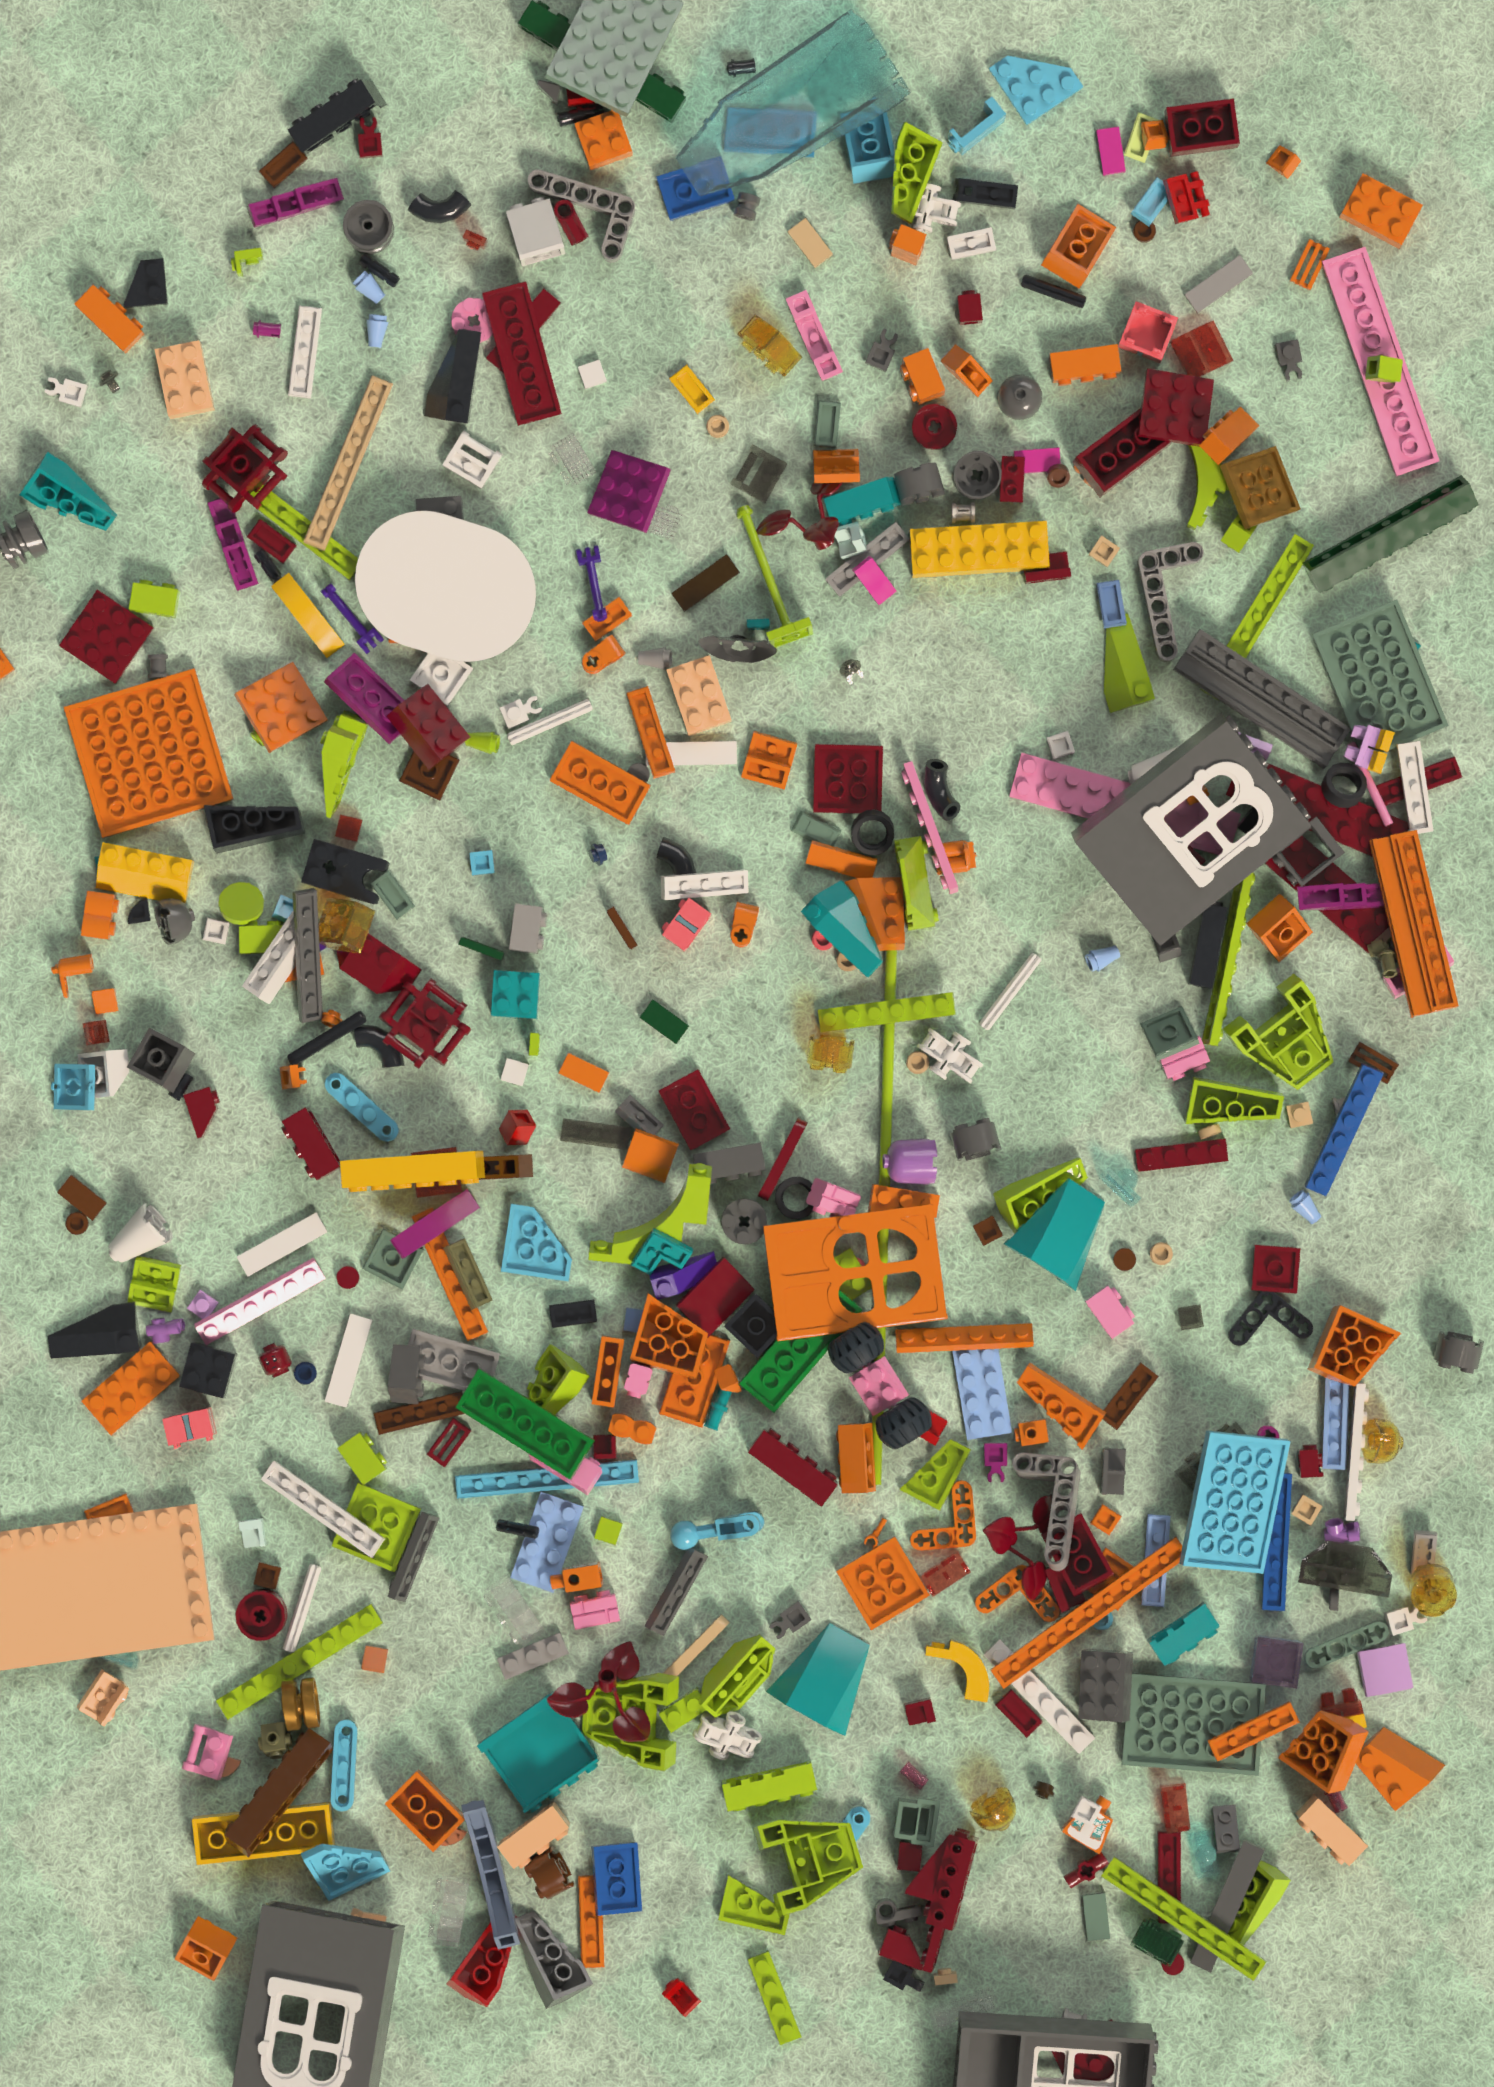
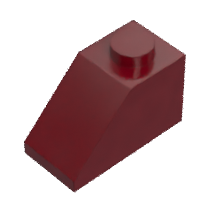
M211 1087L183 1095L197 1138L204 1137L218 1110L217 1103H220L217 1090L212 1091Z
M894 1925L893 1928L888 1927L879 1949V1955L922 1971L924 1966L920 1964L921 1958L910 1935L906 1933L907 1929L898 1925Z

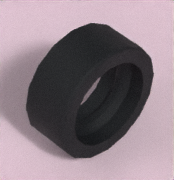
M1342 762L1332 765L1327 770L1321 783L1325 799L1339 808L1355 806L1361 800L1367 788V779L1364 773L1357 766ZM1335 776L1349 778L1355 784L1356 792L1351 795L1339 792L1334 788L1332 778Z
M875 809L866 810L853 820L851 827L852 842L864 854L879 855L887 851L893 843V822L882 811ZM872 820L881 822L886 828L884 840L878 844H868L862 841L859 830L863 823Z
M790 1177L778 1186L775 1193V1203L778 1210L784 1216L791 1219H803L813 1212L814 1206L808 1204L804 1210L792 1211L785 1206L783 1194L789 1186L794 1184L802 1185L810 1192L812 1183L803 1177Z

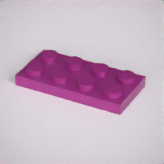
M353 653L325 679L324 683L390 745L401 734L386 716L402 703L404 699L358 655Z

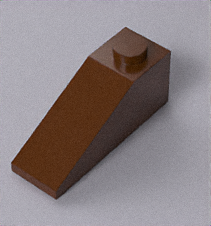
M532 1154L484 1157L485 1178H479V1180L533 1177Z

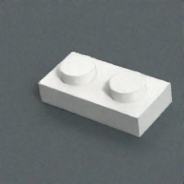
M992 227L947 237L951 260L996 251Z

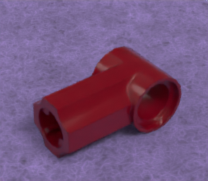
M568 200L558 201L554 207V215L571 246L587 239L589 236L573 204ZM561 206H567L570 208L571 213L566 217H562L558 214V209Z

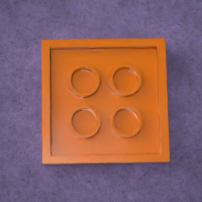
M294 662L285 665L234 694L269 753L328 720Z
M895 1536L836 1571L870 1630L875 1629L930 1596Z

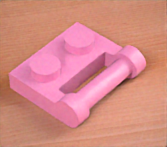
M194 1724L192 1730L194 1735L187 1759L183 1761L182 1769L215 1780H221L233 1736ZM204 1734L208 1737L200 1765H196V1757Z

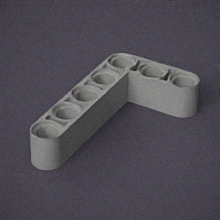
M533 170L529 174L528 185L533 192L557 200H568L574 205L610 215L611 218L601 252L605 261L609 263H615L620 260L635 214V203L632 198L543 170ZM537 176L545 180L544 184L540 187L532 184V180ZM558 183H563L566 186V190L563 193H556L553 190L554 186ZM578 190H585L588 196L584 200H579L575 197V194ZM606 196L610 202L607 206L602 207L597 204L598 198ZM622 203L631 205L632 208L628 213L619 211V206ZM615 225H622L625 228L624 233L621 235L614 234L612 229ZM610 246L618 249L617 255L613 257L608 256L605 251Z
M1196 542L1146 551L1137 561L1157 658L1162 662L1172 661L1178 653L1162 571L1198 563L1203 557L1204 550ZM1187 549H1197L1199 553L1198 558H1189L1187 556ZM1168 552L1174 553L1176 555V562L1173 564L1167 563L1164 555ZM1151 557L1154 560V566L1152 568L1144 567L1142 559ZM1155 579L1159 584V588L1155 591L1150 590L1147 587V581ZM1155 601L1161 602L1163 604V611L1160 613L1154 612L1151 604ZM1163 623L1168 627L1166 635L1157 633L1156 626ZM1161 647H1171L1173 651L1172 656L1164 657L1161 654Z
M1019 1453L1013 1458L1012 1466L1020 1478L1055 1482L1044 1556L1052 1570L1061 1571L1065 1569L1069 1559L1081 1475L1080 1469L1076 1461L1070 1457ZM1028 1462L1029 1466L1026 1469H1019L1021 1463ZM1044 1465H1052L1049 1471H1041ZM1069 1466L1074 1467L1072 1473H1064L1065 1468ZM1063 1489H1071L1069 1495H1060ZM1060 1511H1068L1065 1517H1057ZM1059 1532L1065 1533V1535H1064V1537H1063L1062 1539H1060V1540H1055V1539H1054V1537H1055V1535H1056L1057 1533H1059ZM1055 1554H1060V1555H1062V1557H1061V1559H1060L1059 1561H1057V1562H1052V1561H1051V1558L1053 1557V1555H1055Z

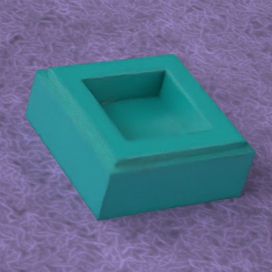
M747 619L748 630H769L770 628L769 619Z

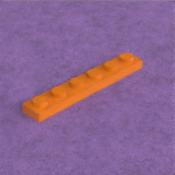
M1032 1323L895 1329L897 1353L1034 1347Z

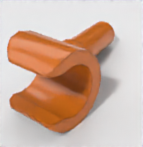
M881 1519L873 1533L865 1538L864 1544H866L869 1538H873L875 1544L872 1549L877 1547L879 1542L878 1536L887 1522L886 1519Z

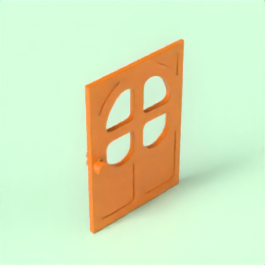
M933 1204L763 1226L777 1341L844 1333L862 1322H867L876 1328L948 1318ZM882 1229H892L903 1233L915 1243L917 1249L916 1256L911 1260L883 1263L879 1255L878 1232ZM862 1233L866 1240L867 1264L852 1268L839 1266L833 1256L837 1240L844 1234ZM910 1271L916 1272L921 1281L916 1294L903 1305L889 1308L885 1302L884 1276ZM869 1278L872 1287L873 1308L870 1311L860 1313L848 1311L839 1300L838 1291L840 1286L846 1280Z

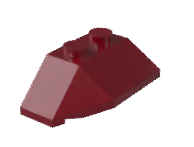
M346 919L334 937L339 969L376 994L402 990V985L406 981L413 984L422 971L421 968L348 919Z

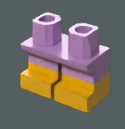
M1354 725L1350 737L1362 740L1359 749L1347 745L1344 757L1355 762L1354 765L1381 774L1387 757L1386 753L1389 751L1395 732L1367 725V727ZM1368 747H1371V748H1374V749H1377V750H1380V751H1375V750L1369 749Z

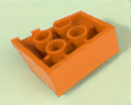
M901 877L856 878L845 881L844 883L856 895L859 901V909L862 916H865L867 920L866 926L870 935L874 937L879 951L904 950V902Z
M648 1293L630 1361L697 1379L708 1333Z
M1334 1306L1307 1369L1325 1378L1355 1387L1401 1333L1344 1306Z
M1318 1711L1303 1728V1732L1298 1738L1294 1739L1289 1744L1290 1747L1285 1752H1282L1278 1758L1328 1794L1343 1791L1369 1731L1352 1719L1325 1711Z
M1385 1727L1363 1744L1355 1763L1394 1811H1397L1427 1786L1445 1766V1764Z

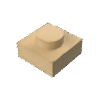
M1101 535L1089 556L1105 567H1108L1120 547Z
M1309 1102L1286 1106L1290 1128L1313 1124Z
M1302 1494L1291 1514L1311 1526L1323 1506Z
M951 1968L938 1969V1973L933 1974L935 1986L958 1983L956 1971H951Z

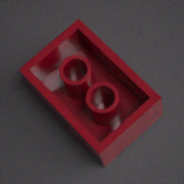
M1234 98L1166 107L1164 114L1169 137L1170 157L1239 147L1240 139Z
M426 684L404 700L386 716L429 770L470 738L469 734L429 684Z
M309 1107L301 1109L282 1121L284 1126L281 1129L287 1139L292 1138L295 1146L293 1150L299 1159L304 1158L307 1164L304 1168L310 1178L321 1180L340 1169V1159Z
M1082 1513L1074 1517L1068 1564L1065 1569L1061 1570L1074 1597L1115 1576ZM1047 1532L1041 1534L1045 1543L1047 1539ZM1063 1532L1057 1533V1534L1055 1535L1054 1539H1055V1540H1060V1539H1062V1538L1064 1537L1065 1533H1063ZM1060 1554L1053 1555L1055 1562L1059 1561L1062 1557Z

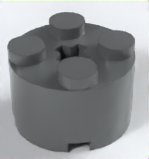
M936 462L922 464L917 468L910 467L894 474L901 506L912 504L914 500L916 504L929 501L928 497L931 495L932 498L945 495Z
M989 1118L977 1120V1124L969 1127L967 1123L954 1127L955 1130L950 1135L957 1161H961L964 1156L967 1161L990 1155V1150L993 1148L996 1149V1152L1001 1150L994 1122H990Z
M738 1199L730 1203L724 1210L721 1220L722 1229L731 1241L738 1244H751L760 1239L764 1234L763 1226H767V1216L762 1206L751 1199ZM741 1215L744 1218L747 1216L750 1217V1220L748 1221L750 1224L749 1227H740L738 1225L740 1223L739 1217Z
M1439 1331L1434 1359L1437 1360L1436 1362L1440 1367L1451 1369V1366L1460 1367L1462 1372L1473 1374L1474 1369L1479 1367L1484 1341L1479 1339L1477 1343L1469 1335L1448 1331L1446 1336L1443 1331Z

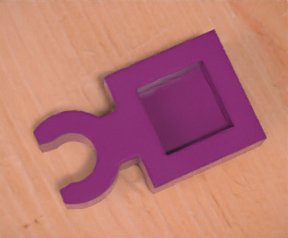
M984 1443V1466H991V1470L987 1474L988 1482H992V1475L994 1473H998L1000 1475V1482H1004L1005 1475L1001 1470V1466H1007V1443Z

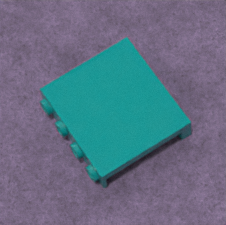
M554 1691L477 1745L481 1753H485L523 1807V1813H526L528 1810L533 1813L542 1806L541 1801L547 1797L550 1800L561 1793V1787L565 1784L570 1787L580 1779L578 1775L584 1771L588 1774L598 1767L597 1762L600 1760L599 1755L573 1718L562 1716L549 1706L547 1698Z

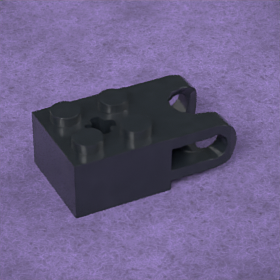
M314 839L301 883L375 905L378 904L379 896L365 888L363 878L371 870L382 872L388 870L390 863L384 859ZM332 861L336 869L334 872L331 871V874H327V869L324 866Z

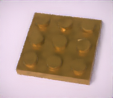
M1276 446L1220 465L1244 529L1301 510Z

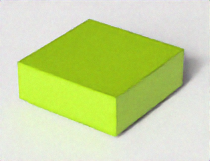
M530 1033L529 1056L539 1055V1033Z
M601 1516L594 1538L616 1545L623 1523Z

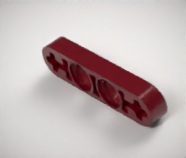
M799 1117L797 1118L758 1197L766 1201L769 1200L808 1122Z

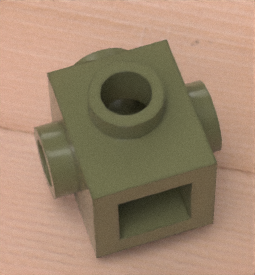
M283 1722L260 1725L261 1737H258L260 1751H263L270 1759L282 1758L289 1750V1747L292 1746L291 1733H288L286 1725Z

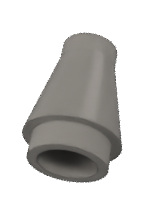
M663 647L639 651L638 664L663 670L671 668L672 650Z

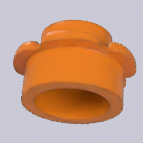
M334 1010L322 1013L323 1018L321 1022L330 1028L343 1021L340 1018L341 1014Z

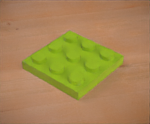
M358 1482L346 1511L383 1536L385 1540L373 1558L338 1534L334 1538L332 1547L395 1573L421 1508Z

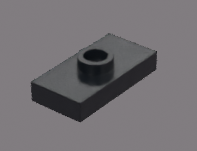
M594 1299L549 1305L552 1328L597 1322Z

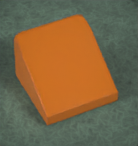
M1163 120L1141 122L1144 149L1165 148L1169 137Z
M1279 145L1266 164L1288 179L1301 160L1295 153Z
M115 988L91 991L96 1014L119 1011Z
M727 1364L714 1370L722 1390L736 1393L741 1392V1386L731 1365Z
M366 1646L361 1669L384 1673L388 1649Z

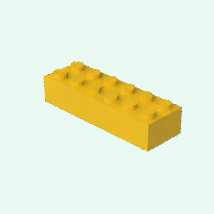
M1047 521L910 529L912 578L1049 570Z
M483 1151L340 1161L342 1188H349V1192L367 1191V1186H371V1191L388 1190L389 1185H393L394 1189L412 1188L411 1183H416V1187L434 1186L435 1181L439 1182V1186L457 1185L456 1180H461V1184L479 1183V1178H485Z
M331 1802L289 1806L249 1858L228 1844L224 1836L227 1826L232 1821L235 1822L240 1816L239 1812L194 1816L192 1819L197 1865L301 1854L320 1844L335 1845Z

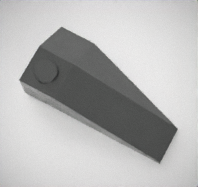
M534 1911L515 1918L519 1940L528 1967L546 2009L560 2004L592 1986L593 1983L583 1963L567 1950L568 1947L552 1934V1930Z

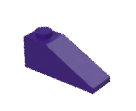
M714 1251L690 1257L682 1269L671 1263L656 1267L653 1273L649 1275L656 1299L660 1300L674 1296L695 1286L717 1263Z

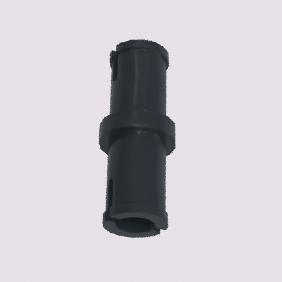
M594 104L581 107L580 105L576 106V109L558 112V119L567 117L566 120L558 121L559 125L563 127L603 114L604 111L594 113V110L603 109V106Z

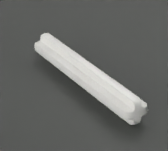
M585 699L508 733V740L511 745L519 743L592 711V705L588 699Z
M1034 953L1030 954L979 1023L980 1026L986 1030L992 1027L1041 962L1039 956Z
M310 1564L283 1645L285 1651L294 1652L296 1650L320 1575L321 1567L318 1565Z

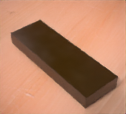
M726 554L671 594L682 610L686 612L740 574V572Z

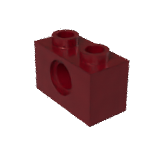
M1002 456L1000 502L1023 503L1025 457Z

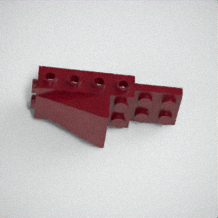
M957 1828V1830L950 1832L905 1891V1894L929 1900L926 1903L923 1917L927 1918L926 1924L933 1926L929 1928L926 1941L930 1942L929 1948H925L920 1964L924 1965L923 1971L932 1973L935 1969L945 1929L952 1931L957 1923L979 1839L978 1837L971 1836L970 1831Z

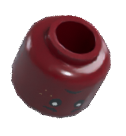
M274 1342L262 1348L264 1352L259 1355L258 1360L267 1376L272 1375L275 1378L290 1371L288 1367L291 1366L292 1361L285 1346H276Z

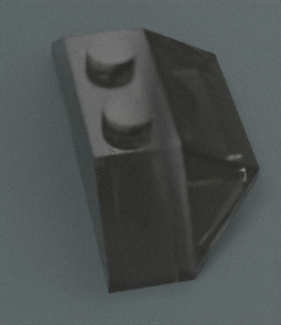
M1326 1540L1301 1560L1298 1582L1389 1598L1392 1574L1373 1548Z

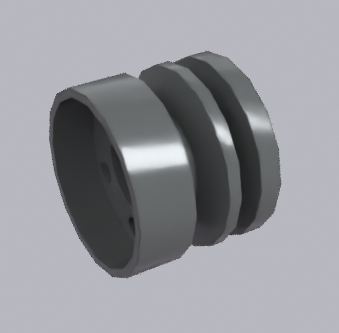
M972 451L965 454L956 463L953 470V481L956 489L963 496L969 499L980 500L990 496L998 488L1001 482L1002 471L999 462L991 454L984 451ZM972 470L983 473L980 477V482L977 479H971L973 475Z
M28 510L14 516L16 527L12 528L5 520L2 523L6 532L3 533L0 528V552L14 570L19 568L17 556H19L24 565L27 564L25 554L27 551L35 559L49 553L47 545Z

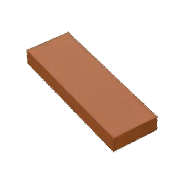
M812 840L806 864L855 878H873L878 859Z

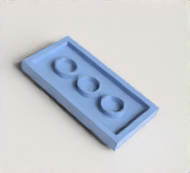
M999 1350L952 1351L967 1440L1012 1433Z
M541 1491L529 1525L539 1527V1535L536 1539L524 1537L510 1578L553 1593L555 1589L551 1587L550 1576L561 1573L584 1506Z

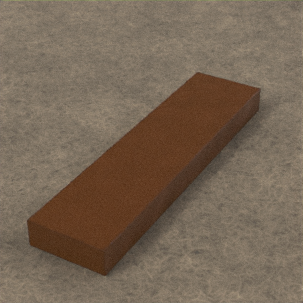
M463 1391L419 1401V1404H407L374 1412L378 1434L381 1435L465 1414L455 1408L463 1396Z

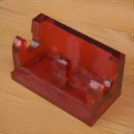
M956 1551L919 1577L932 1597L971 1573L958 1551Z
M1186 1783L1161 1785L1166 1833L1189 1831L1191 1828Z

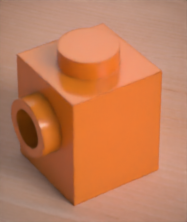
M1045 1419L1017 1423L1018 1428H1014L1016 1442L1020 1441L1021 1446L1049 1442Z

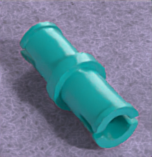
M719 1387L714 1402L710 1404L711 1410L704 1424L705 1427L718 1431L724 1412L727 1413L728 1408L726 1406L732 1392L724 1391Z

